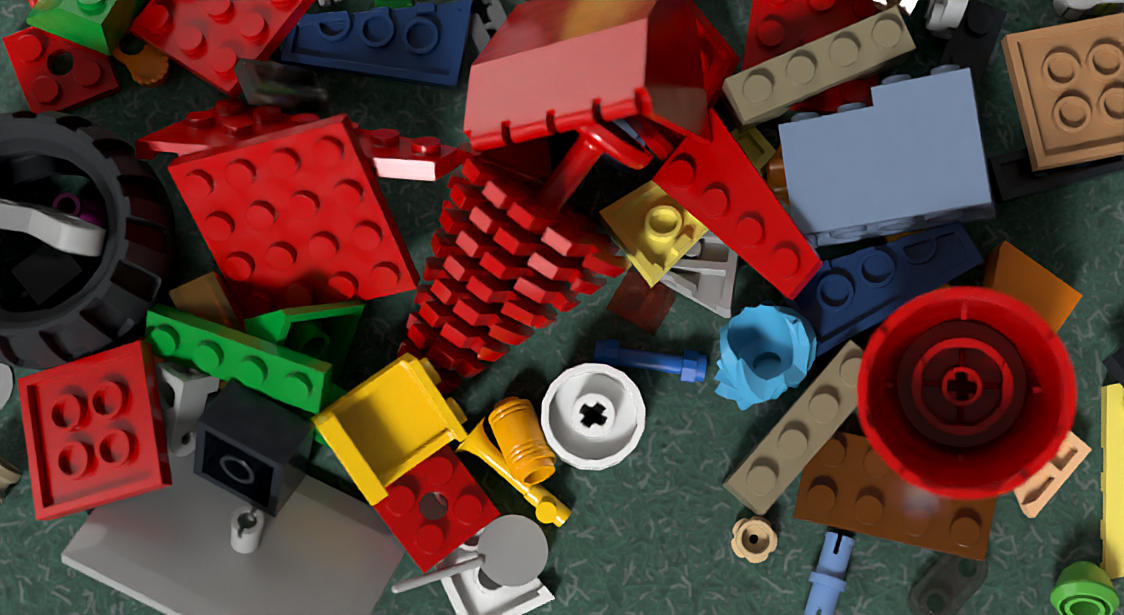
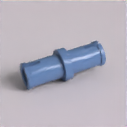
M825 532V540L816 572H810L808 581L812 583L803 615H817L819 609L822 610L821 615H834L839 594L846 591L847 582L843 580L852 547L855 545L854 539L843 536L838 554H834L838 534Z

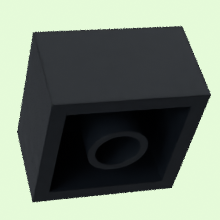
M230 379L197 420L193 473L276 518L305 478L315 425L307 421L297 411L286 410L266 399L263 394L249 390Z

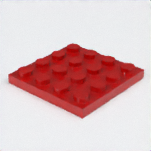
M347 113L174 158L167 167L246 319L283 309L358 299L365 301L414 290L418 287L421 278Z

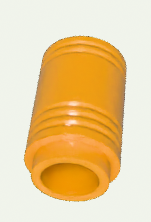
M516 396L502 399L494 406V411L489 415L488 421L513 479L519 480L523 486L540 483L555 472L554 464L556 457L547 442L531 401L519 399Z

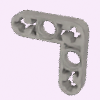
M0 198V228L28 232L44 242L68 252L99 256L101 254L105 235L104 229L61 209Z

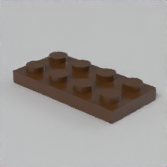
M835 431L803 468L793 518L984 562L997 496L982 499H953L923 491L899 477L875 452L867 437Z

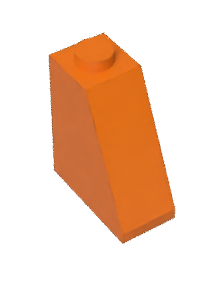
M1006 240L994 247L987 257L982 288L997 291L1024 303L1042 317L1055 333L1058 332L1083 296Z

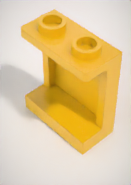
M408 352L323 409L319 414L310 418L371 506H374L388 496L384 489L386 486L453 439L461 443L468 438L467 433L461 426V424L467 421L463 411L452 397L444 400L435 386L441 382L436 370L426 358L418 361L416 357Z

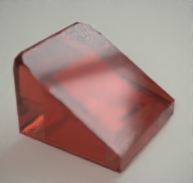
M628 270L606 309L646 333L655 336L676 297L665 285L657 282L651 288L642 275Z

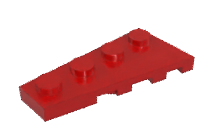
M710 107L708 115L712 143L703 145L686 136L651 180L787 298L793 300L822 267L824 262L791 215L787 213L774 195V191L750 161L749 156L740 143L733 137L721 116L714 108Z

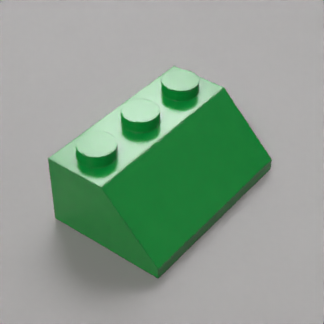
M38 0L27 16L26 21L31 26L111 56L146 0Z

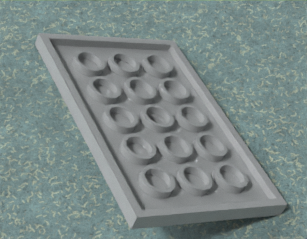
M194 450L182 457H178L168 451L173 481L172 486L95 507L61 554L63 563L166 615H372L403 560L406 550L372 506L308 475H305V478L275 518L194 474Z

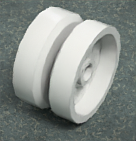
M585 363L564 371L550 384L542 401L541 425L548 444L563 462L581 470H603L619 464L637 446L645 428V405L639 388L625 373L607 364ZM590 410L597 411L602 418L600 425L594 423L591 427H588L584 423L585 413Z

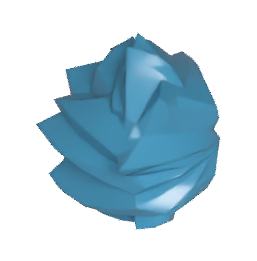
M771 300L763 301L756 308H740V314L732 317L718 330L720 333V356L717 359V364L720 369L714 379L720 381V384L715 393L724 398L735 400L740 410H746L753 404L764 402L768 399H777L788 387L797 388L815 360L817 342L811 323L794 309L777 306Z

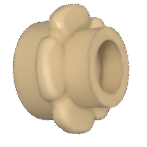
M753 516L749 520L742 518L732 529L734 538L731 540V546L735 554L740 558L746 557L749 562L759 563L766 560L768 554L776 549L777 534L775 531H772L771 523L764 517ZM753 534L758 537V541L755 544L749 541V537Z

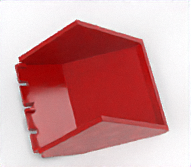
M532 0L516 5L471 65L463 132L471 141L473 156L543 181L548 180L552 174L548 135L554 134L555 125L559 132H565L596 124V105L600 104L601 114L605 121L639 114L643 110L644 116L703 145L712 143L694 1Z

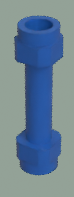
M606 338V340L597 339L593 364H607L615 369L618 365L680 374V381L704 382L707 355L698 354V351L684 349L683 356L619 347L620 340Z

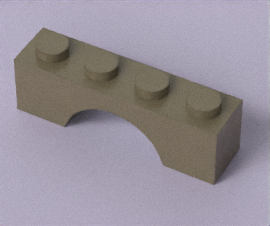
M897 6L726 78L720 95L739 134L781 116L793 106L824 90L852 80L863 81L903 64L916 49V46Z
M851 340L840 346L782 418L751 449L721 484L756 516L765 514L857 406V377L864 351Z

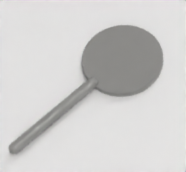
M505 515L493 520L483 530L478 541L476 558L393 584L391 589L394 593L403 592L481 566L483 572L492 581L508 587L525 585L533 581L545 567L548 558L547 539L542 529L531 519L521 515Z

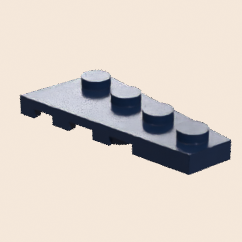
M956 221L902 237L897 241L877 247L872 246L855 251L856 253L830 261L825 260L822 267L793 300L787 298L782 292L780 293L788 307L800 313L813 326L817 342L816 355L821 357L886 320L911 300L934 292L982 265L984 259L961 222Z

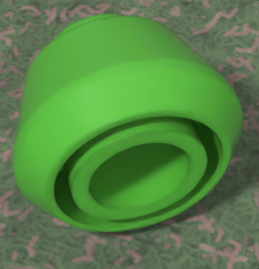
M1088 561L1075 562L1063 569L1050 595L1051 604L1061 615H1112L1120 604L1119 595L1108 573L1096 564Z

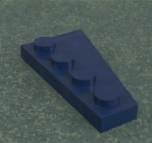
M456 0L457 3L437 5L435 2L418 3L415 4V7L390 9L388 6L371 8V11L347 13V11L303 15L284 39L281 61L285 65L459 91L475 2L474 0Z

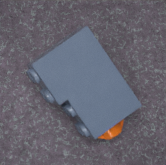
M945 65L931 70V76L911 79L910 75L891 76L882 80L881 86L871 87L874 106L866 107L865 103L846 104L837 108L838 113L821 117L816 112L800 113L792 116L790 123L778 125L781 145L766 164L767 181L777 199L790 207L791 217L813 248L933 229L956 221H960L962 224L996 218L976 91L970 68L960 70L959 65Z

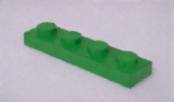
M160 303L155 304L147 311L145 342L151 343L154 356L227 382L231 379L249 390L319 414L327 405L333 364Z

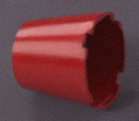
M955 287L937 290L913 299L900 307L888 317L871 338L862 357L857 377L856 393L859 417L863 430L875 452L906 482L923 491L946 498H990L1005 494L1026 484L1028 480L1039 473L1058 454L1067 439L1075 414L1076 382L1069 355L1058 335L1042 317L1024 303L1008 295L983 288ZM966 372L967 379L975 382L974 391L967 390V397L958 398L956 397L955 389L947 388L949 379L956 380L955 373Z

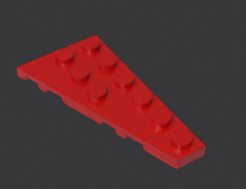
M223 99L216 102V107L206 111L188 113L185 120L135 140L137 159L154 160L157 157L156 155L162 152H176L178 157L319 121L320 117L309 113L289 115L281 113V109L275 106L254 108L244 106V102L239 99ZM351 121L371 167H374V174L377 177L435 181L460 166V164L456 163L458 148L442 145L441 141L437 138L419 137L411 139L399 136V132L393 129H378L374 131L361 129L358 123Z

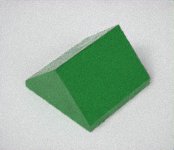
M358 299L278 310L244 320L246 334L333 364L331 380L339 379L365 304Z

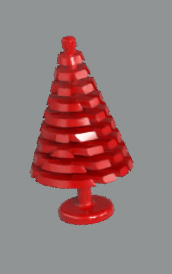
M596 110V124L575 128L579 132L577 140L545 184L532 176L473 156L470 142L460 143L456 155V163L463 164L461 171L451 172L447 188L452 189L449 195L452 199L443 200L442 213L439 218L443 228L436 229L430 243L435 256L426 258L422 270L423 280L434 281L433 285L421 284L417 287L414 303L421 305L419 312L414 311L410 313L406 328L409 329L407 335L411 340L404 339L401 341L397 354L399 358L408 352L416 357L418 361L426 358L441 379V382L435 385L440 393L449 394L463 384L461 382L462 378L457 372L466 378L474 377L486 368L479 362L480 359L495 362L511 350L509 344L520 345L535 334L532 326L537 329H543L557 320L555 317L558 315L555 308L560 312H569L582 302L575 298L579 293L592 295L608 282L606 278H595L598 273L616 278L632 266L627 256L615 255L621 248L608 235L593 233L598 226L583 213L572 212L575 207L567 202L604 152L621 163L637 170L645 168L653 159L652 154L642 144L613 121H605L598 110Z

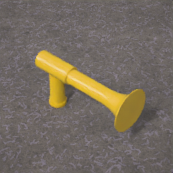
M483 417L468 434V438L463 440L456 448L454 453L467 452L486 462L524 495L523 497L536 508V517L540 522H553L557 527H560L568 519L572 511L540 483L523 486L519 480L512 478L503 454L490 442L484 431L483 422L485 417Z

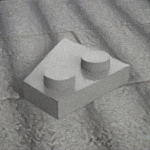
M708 230L659 282L724 318H731L740 256Z

